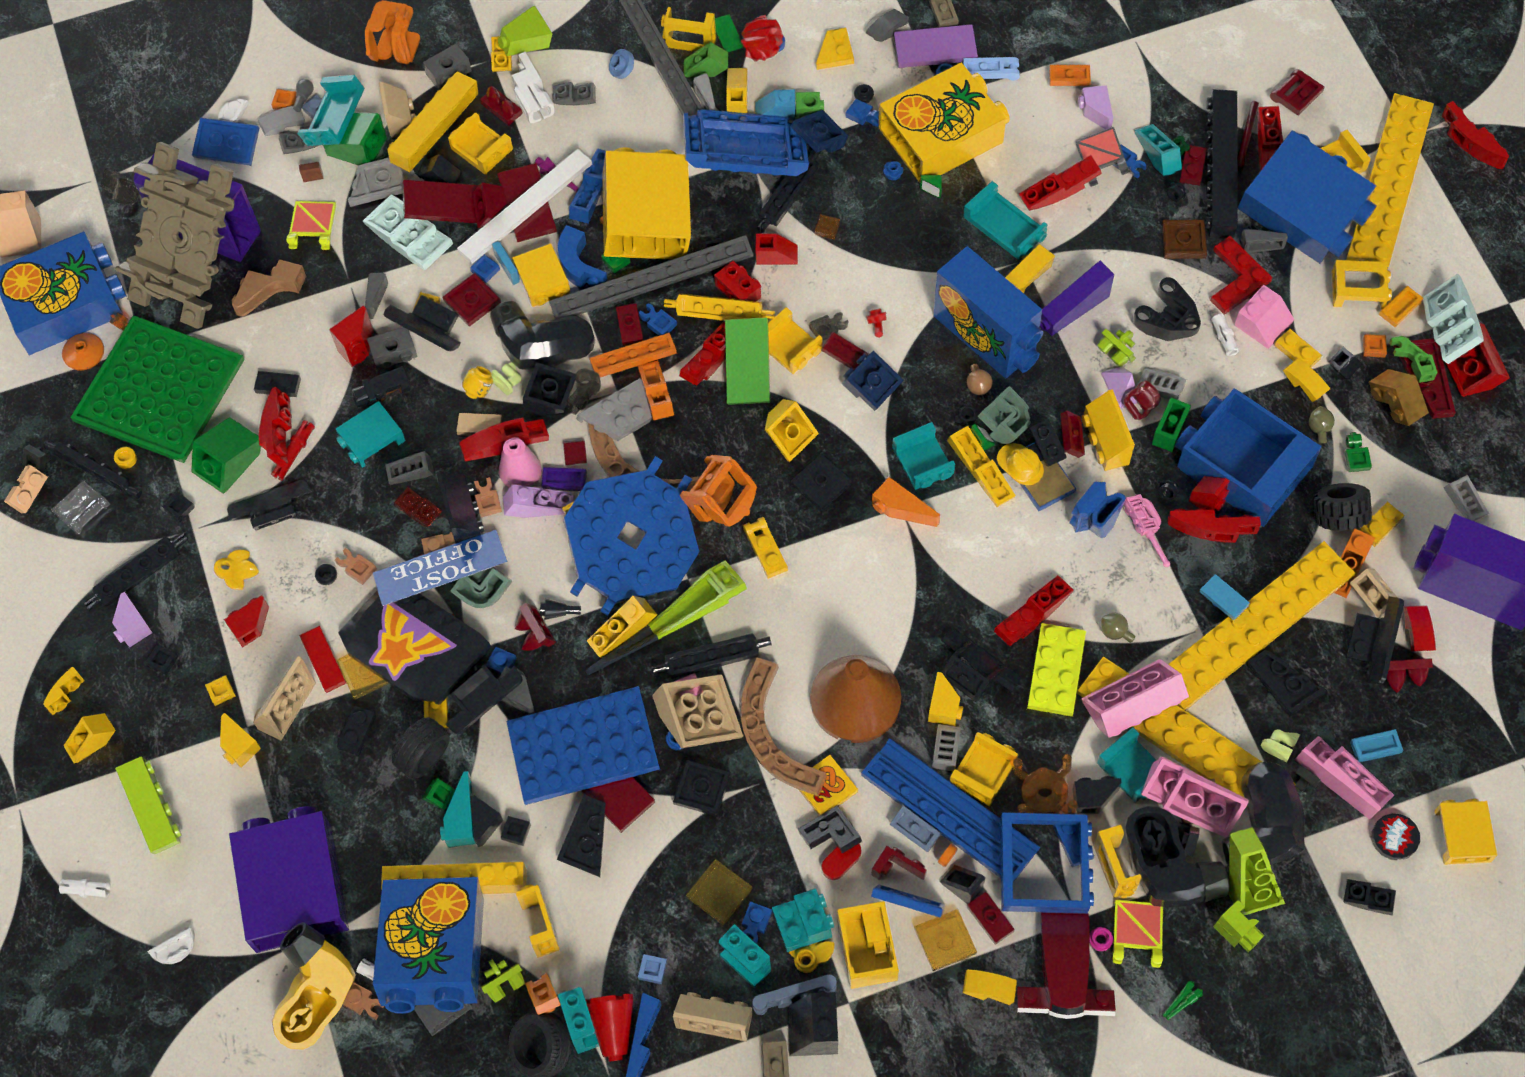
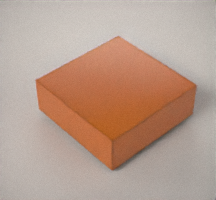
M276 89L271 104L272 108L279 110L294 106L296 92Z
M1365 334L1363 337L1364 356L1385 358L1387 355L1386 335Z

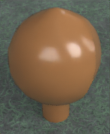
M973 364L970 367L972 372L967 378V387L973 394H986L992 387V377L987 371L979 369L978 364Z

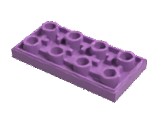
M972 25L894 32L898 68L963 62V58H978Z

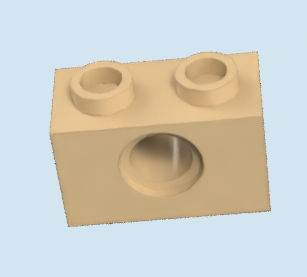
M1366 569L1350 582L1378 618H1384L1388 597L1397 596L1376 570Z

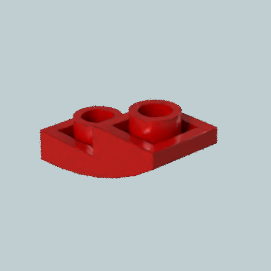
M1404 607L1405 629L1410 631L1411 651L1436 650L1434 629L1428 607Z

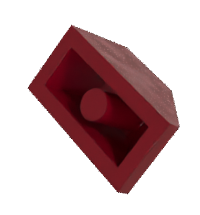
M483 182L472 192L477 227L481 229L506 205V196L503 186Z

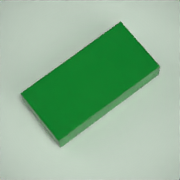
M730 14L715 18L716 36L722 49L731 52L743 48Z

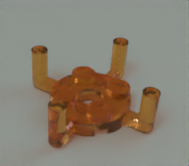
M1069 754L1063 756L1062 767L1057 772L1042 767L1028 774L1022 770V760L1020 758L1013 760V773L1023 781L1021 790L1024 804L1018 806V813L1056 814L1061 810L1065 814H1077V802L1070 800L1067 804L1068 785L1064 778L1072 769V757ZM1042 788H1048L1052 793L1048 797H1042L1038 791Z

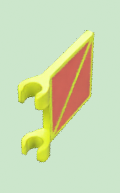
M295 201L290 232L287 236L289 249H297L298 236H320L319 243L321 244V249L329 250L336 202Z
M1115 900L1113 963L1122 964L1124 947L1152 950L1151 966L1160 968L1163 961V907L1153 906L1151 903Z

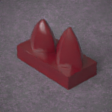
M489 86L486 95L480 99L481 105L508 126L523 114L519 106L493 86Z
M525 603L519 607L522 613L516 621L515 629L519 631L532 630L525 638L522 650H534L543 645L550 647L556 643L535 606Z
M1432 658L1391 660L1387 674L1389 685L1396 693L1399 692L1405 681L1406 669H1408L1412 681L1417 686H1421L1428 676V668H1433Z

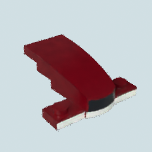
M1041 912L1042 971L1045 987L1017 986V1012L1048 1013L1051 1016L1065 1019L1078 1018L1084 1015L1115 1016L1114 990L1087 989L1090 954L1089 913Z

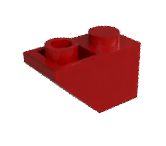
M756 234V265H798V245L778 234Z
M1204 476L1193 489L1189 502L1198 508L1219 511L1226 502L1225 498L1229 493L1227 488L1230 480L1227 478Z
M262 595L251 599L247 605L239 610L232 611L224 619L242 648L262 635L269 609Z

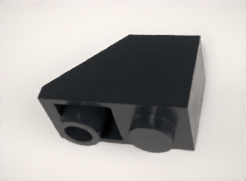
M1105 776L1100 780H1091V778L1086 777L1074 781L1072 791L1075 814H1099L1119 791L1122 783L1121 778Z

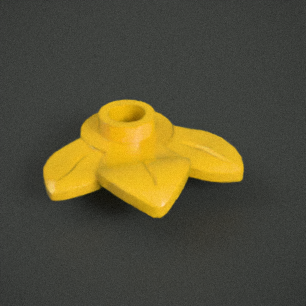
M247 550L232 551L227 558H221L214 564L215 574L219 578L224 579L229 588L235 590H243L244 579L256 576L259 570L255 564L248 561L250 552ZM228 566L229 569L224 570L221 567Z
M820 941L788 953L794 958L795 966L800 972L809 973L815 970L819 963L826 962L831 958L835 944L831 941ZM806 958L811 960L808 965L802 963Z

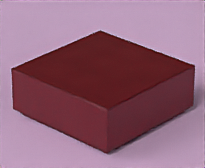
M585 441L563 443L566 466L587 463Z

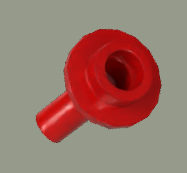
M881 309L869 311L870 315L866 316L868 324L874 323L875 336L880 338L883 336L882 321L887 320V313L882 312Z

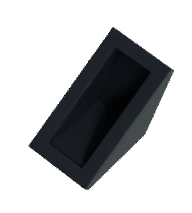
M439 154L425 160L417 176L428 182L457 184L462 173Z
M472 795L470 800L474 839L477 846L481 847L503 822V819L499 812L477 796Z
M954 864L940 883L965 903L969 904L983 889L985 877L982 874Z

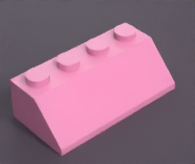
M1159 659L1082 698V702L1099 730L1106 736L1111 737L1119 735L1123 730L1131 726L1139 725L1143 720L1151 716L1160 714L1162 710L1170 706L1180 704L1189 695L1182 674Z

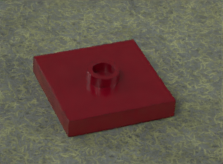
M475 273L442 297L443 301L455 313L459 314V317L469 327L497 305L501 304V299Z

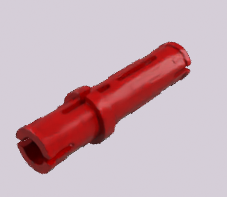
M303 420L296 434L291 436V442L287 447L288 464L283 467L276 465L271 472L274 478L279 477L278 480L283 481L301 449L306 447V441L315 429L312 423L307 424L308 421Z

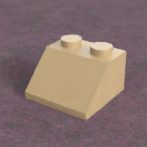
M379 82L384 115L391 139L400 136L401 131L406 129L415 117V113L411 114V110H414L412 97L408 98L406 90L385 82Z

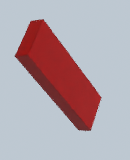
M318 626L299 635L324 691L328 693L347 684L321 627Z

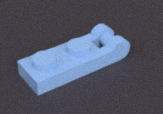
M1016 57L963 58V64L971 75L979 73L983 79L1008 78L1012 81L1020 78V72L1017 69L1019 67V59Z

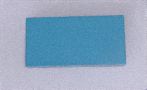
M498 241L493 243L494 255L513 285L519 283L518 270L503 246Z
M1216 574L1200 589L1201 594L1232 620H1235L1250 604Z
M1396 729L1354 738L1350 741L1356 760L1359 762L1403 752Z

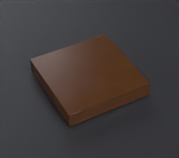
M1204 220L1162 221L1164 259H1206L1207 247Z

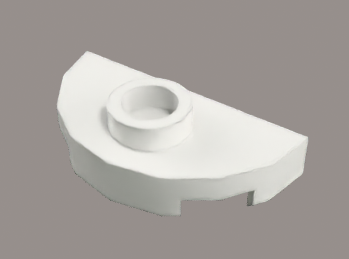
M237 99L230 103L227 102L220 109L218 119L238 123L249 102L244 99Z
M189 927L147 952L154 960L162 964H174L182 961L193 948L194 934L192 928Z

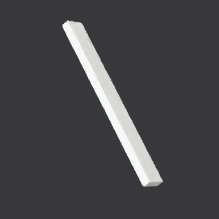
M579 149L575 150L457 248L458 252L473 264L492 248L493 243L501 241L592 165V160Z

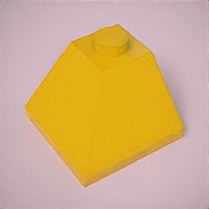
M782 399L768 413L765 431L788 462L798 455L819 434L796 401Z

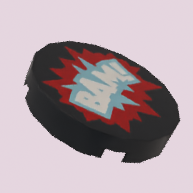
M1391 813L1381 817L1375 823L1372 830L1373 845L1382 856L1390 860H1404L1413 855L1418 849L1420 832L1417 825L1410 818L1402 814Z

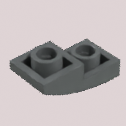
M892 9L877 19L867 29L866 34L873 37L874 40L882 42L894 37L895 29L908 24L909 17L896 9Z
M572 82L553 85V103L573 106L596 103V87L593 82L574 86Z
M310 126L300 127V130L309 129ZM298 132L279 134V142L283 154L302 152L320 146H307L297 134Z

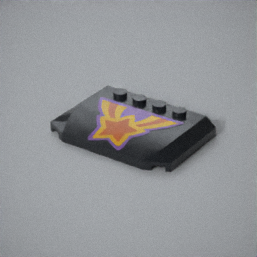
M377 590L338 632L351 658L414 701H432L438 705L447 698L491 648L490 643L478 631L420 593L382 606Z

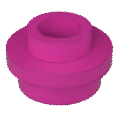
M1097 927L1091 931L1090 945L1093 949L1106 951L1111 947L1113 936L1108 929ZM1101 936L1105 939V942L1098 943L1096 938Z

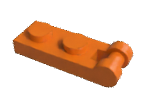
M547 973L542 975L541 979L532 982L531 980L525 983L538 1015L551 1013L556 1007L561 1005Z

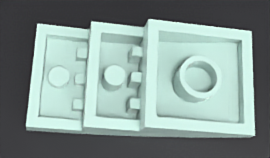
M392 194L363 220L364 224L375 234L424 271L453 245L451 238L439 232L435 225L428 220L405 219L403 201Z
M1456 274L1423 297L1427 323L1433 328L1435 342L1440 345L1442 359L1447 364L1484 341L1476 311L1459 274Z

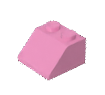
M1263 285L1238 312L1234 325L1269 349L1293 323L1294 318L1282 297Z

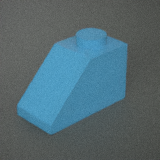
M795 89L772 91L755 102V114L783 116L789 118V120H795Z

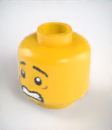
M477 366L468 370L462 382V387L468 397L477 399V397L483 398L488 394L493 384L492 374L488 369Z

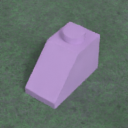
M1107 85L1083 88L1082 96L1078 97L1079 108L1083 109L1084 117L1105 130L1112 128L1113 114Z
M121 593L112 621L117 629L113 633L120 643L125 641L130 648L150 635L152 631L126 593Z

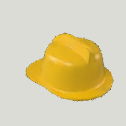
M1016 443L1007 444L998 451L997 461L999 466L1019 484L1026 486L1034 485L1043 477V464L1034 451Z

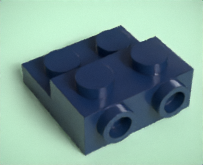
M824 110L794 120L791 126L816 153L825 149L828 153L841 149L848 138V135Z
M873 350L869 355L864 353L856 361L859 365L855 370L851 367L843 375L845 380L842 382V385L856 398L860 396L875 411L904 380Z

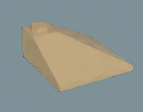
M298 656L262 708H259L254 715L253 723L257 729L279 740L283 739L316 684L301 657Z
M722 675L665 683L652 695L660 718L681 748L743 737ZM698 686H701L703 692L697 696H694L691 693H685L682 696H680L679 694L680 692Z

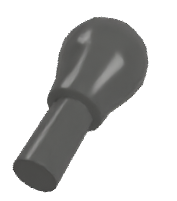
M301 79L296 84L297 99L293 107L296 112L301 111L304 101L307 100L314 90L313 83L308 79Z

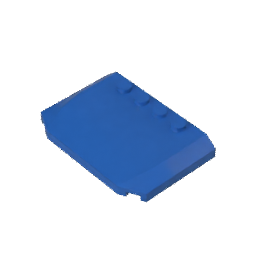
M698 110L697 115L688 116V113L683 115L685 159L694 168L711 169L714 171L751 172L753 174L764 173L775 176H797L807 171L809 165L806 142L791 127L792 123H789V118L715 110Z

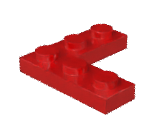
M1231 236L1214 247L1213 251L1239 276L1236 280L1211 296L1210 301L1225 315L1255 294L1263 285L1269 284L1273 277Z

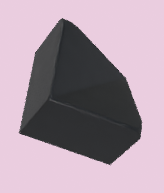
M1344 346L1328 361L1346 379L1350 378L1363 365Z

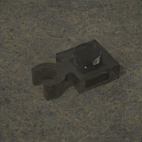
M839 312L832 319L825 315L811 321L809 328L816 337L820 335L822 341L830 337L832 332L838 334V330L846 329L849 321L841 322L843 313Z

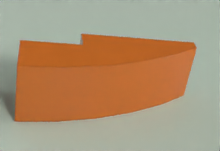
M658 360L639 365V374L653 420L673 416L672 402Z

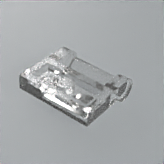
M82 481L51 511L75 533L79 534L83 530L82 527L100 510L106 509L110 503L85 481ZM96 501V503H95L87 512H85L76 522L74 521V520H75L76 518H78L90 505H92V504Z

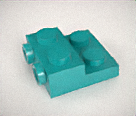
M816 889L794 895L793 901L772 907V912L787 952L832 938L831 928L835 927L831 914L826 915L823 909L827 907L823 893L818 895Z

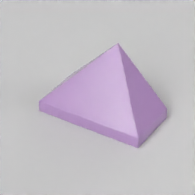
M1120 366L1104 371L1101 375L1108 390L1113 389L1121 409L1125 407L1123 403L1126 394L1135 389L1133 374ZM1134 396L1130 398L1134 404L1138 403Z

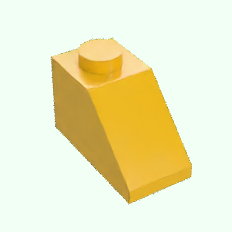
M937 672L928 722L955 726L956 719L961 720L963 706H959L960 697L943 673Z
M105 713L82 717L64 744V748L73 763H78L104 747L116 730Z
M224 713L221 716L220 747L225 753L222 756L231 765L236 763L242 768L261 748L256 740L227 714Z

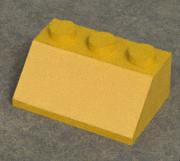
M1111 389L1086 405L1084 415H1082L1083 425L1085 428L1088 427L1090 432V443L1092 446L1095 445L1097 450V461L1099 464H1102L1104 471L1129 465L1135 445L1114 391Z

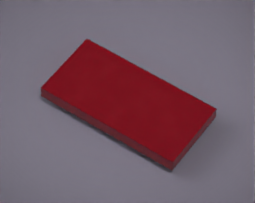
M537 163L497 173L500 185L504 188L507 207L541 179ZM546 202L514 229L517 242L557 232L549 203Z
M403 180L404 218L477 223L472 192L479 185Z
M633 777L581 790L584 795L606 803L605 817L620 833L655 803V799Z

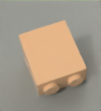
M26 191L0 194V257L29 254L40 250L41 218Z

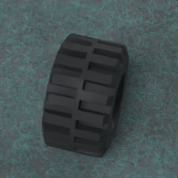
M1353 483L1332 484L1319 489L1313 495L1315 522L1324 529L1334 531L1352 530L1363 527L1372 520L1371 493L1365 486Z

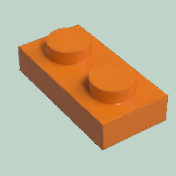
M1050 65V86H1090V65Z

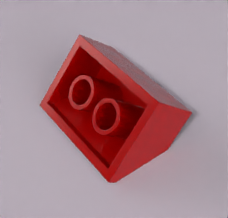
M1482 323L1479 324L1484 341L1447 364L1463 397L1491 390L1510 379L1485 325Z

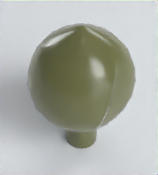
M1322 406L1313 410L1309 417L1310 429L1318 434V444L1327 443L1326 432H1330L1335 422L1332 412Z
M1113 612L1102 617L1101 631L1107 638L1117 640L1123 637L1128 642H1133L1136 636L1128 631V621L1122 614Z

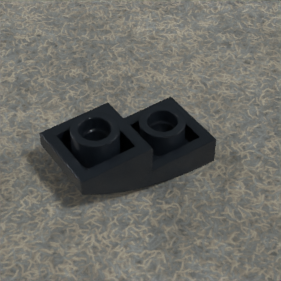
M1347 879L1343 902L1364 910L1393 916L1396 890L1374 887L1369 882Z

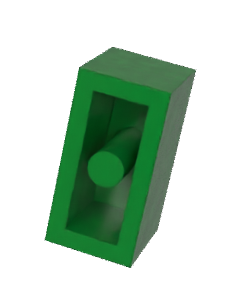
M1170 398L1155 431L1152 445L1173 452L1188 418L1191 405Z

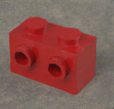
M734 261L714 275L715 286L728 299L756 302L761 298V284L755 278L752 279L742 265H737Z

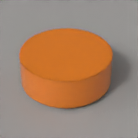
M950 844L938 860V863L946 867L957 852V847Z

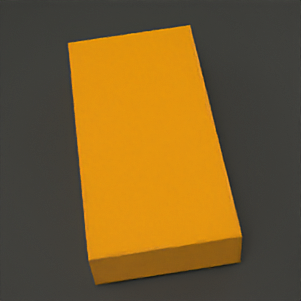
M1406 286L1380 311L1379 315L1396 327L1422 303L1424 298L1409 286Z

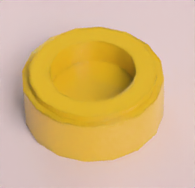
M121 447L115 452L114 461L118 467L128 469L136 463L137 455L132 448Z

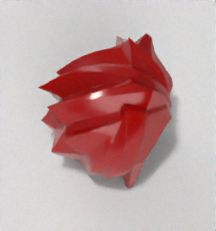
M766 15L759 16L746 23L745 29L741 33L743 37L741 44L746 49L745 57L753 59L754 62H757L759 59L765 61L775 56L780 49L779 46L783 43V34L776 19L767 20Z

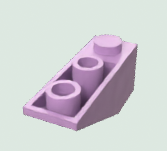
M512 484L503 495L504 515L521 518L564 514L562 508L574 501V493Z

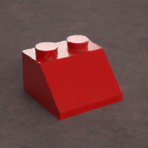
M363 305L330 328L329 331L337 351L351 367L363 362L369 356L370 347L367 338L373 336L374 329L367 310Z

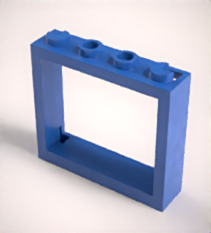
M1002 813L1000 818L1001 911L1088 913L1090 906H1094V893L1090 892L1089 884L1093 883V869L1089 868V860H1092L1093 848L1092 845H1088V836L1091 837L1092 823L1088 822V815ZM1012 824L1079 825L1081 901L1013 899Z

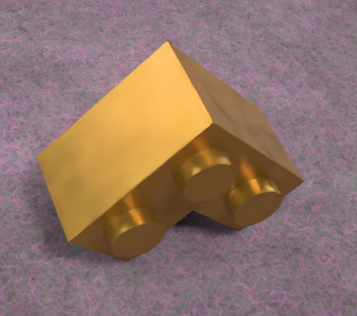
M1388 369L1369 381L1373 398L1389 404L1391 416L1395 422L1410 426L1429 413L1416 376Z

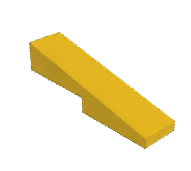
M1039 244L1005 278L1024 293L1026 287L1052 267L1055 255Z
M969 426L948 438L947 442L996 507L1001 506L1016 496L993 459L990 461Z

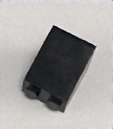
M836 992L810 993L787 1007L790 1056L838 1054Z

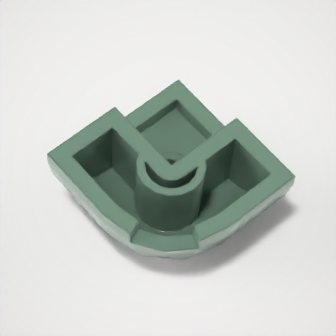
M1010 386L978 415L993 431L989 436L1002 444L1013 442L1031 423L1028 413L1029 406Z
M492 567L460 578L450 592L474 608H486L495 604L512 583V580Z

